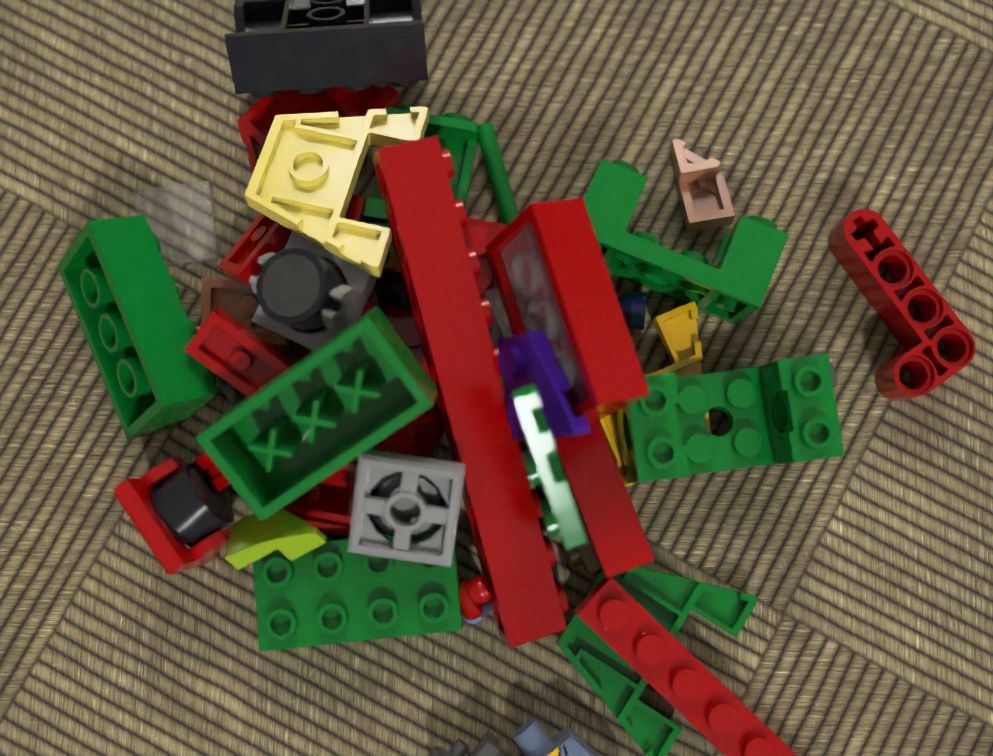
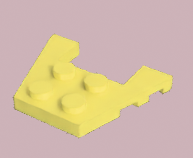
M422 106L410 107L411 113L387 115L386 109H369L366 116L339 117L338 111L275 115L244 194L248 206L366 273L380 277L392 241L391 228L345 219V215L369 145L387 147L423 139L429 122V108Z

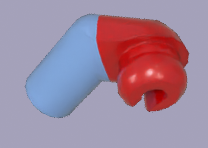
M481 575L473 577L470 581L464 579L458 586V599L462 617L469 624L479 623L492 610L490 603L493 595L492 587L490 589L487 588L485 582L488 580Z

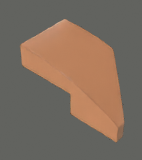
M680 139L672 140L670 147L686 231L691 232L732 225L735 213L724 175L718 173L721 162L711 156L706 160L686 149V142Z

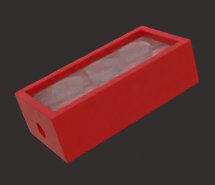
M584 199L530 203L485 249L512 334L517 335L544 330L554 350L555 360L564 370L571 385L567 392H563L574 417L585 415L589 424L649 395L650 392Z

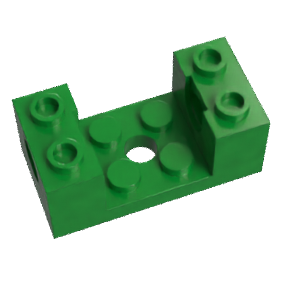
M601 159L584 202L609 274L683 304L695 301L698 310L734 325L739 324L761 307L789 236L788 233L776 229L777 225L767 218L761 216L745 217L742 215L734 224L731 234H726L719 242L709 266V260L698 253L687 250L677 253L663 247V242L656 236L645 232H636L635 235L626 232L648 177L639 174V170L628 162L613 160L611 163Z
M828 353L779 359L755 368L676 377L675 372L644 376L650 394L616 411L625 483H641L687 477L702 473L845 456ZM711 408L719 409L727 416L728 427L721 436L712 435L705 428L704 417Z

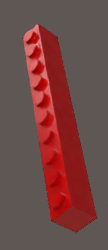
M438 135L378 148L372 161L430 378L438 388L436 401L453 462L466 464L462 498L482 573L488 580L485 584L488 589L492 587L493 595L490 603L498 633L510 648L566 630L563 612L569 610V605L562 585L559 582L555 583L551 570V565L556 564V555L550 538L547 535L543 536L538 518L543 517L539 504L541 498L535 488L530 489L526 474L527 468L522 452L528 449L523 441L513 440L511 426L507 420V398L501 379L502 373L498 364L499 347L498 345H492L488 326L493 325L492 310L488 299L485 296L480 297L475 278L480 277V265L474 248H467L462 229L467 228V216L463 202L460 198L454 199L449 180L454 179L452 158L448 149L441 150Z

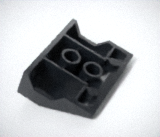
M235 0L233 8L236 33H225L224 39L236 94L250 93L255 98H266L275 95L278 91L297 90L301 94H316L325 88L343 86L350 91H361L370 88L372 84L391 83L395 87H410L416 85L419 81L428 80L421 0Z

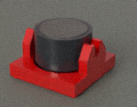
M171 457L149 470L140 478H128L113 488V494L165 572L169 575L205 565L219 556V551L228 545L231 534L230 528L226 527L234 522V512L224 492L221 490L216 493L209 484L211 477L206 471L200 472L194 463L186 464L182 457L176 460L174 457Z

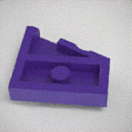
M544 330L497 339L499 347L498 364L503 374L507 398L506 415L511 426L513 440L528 439L512 391L532 384L536 387L542 405L541 408L552 437L590 433V424L586 416L574 417L563 392H567L571 388V385L564 370L555 360L554 350Z

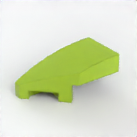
M282 508L262 522L253 513L233 523L224 559L237 570H240L279 549L292 561L326 543L327 537L318 528Z

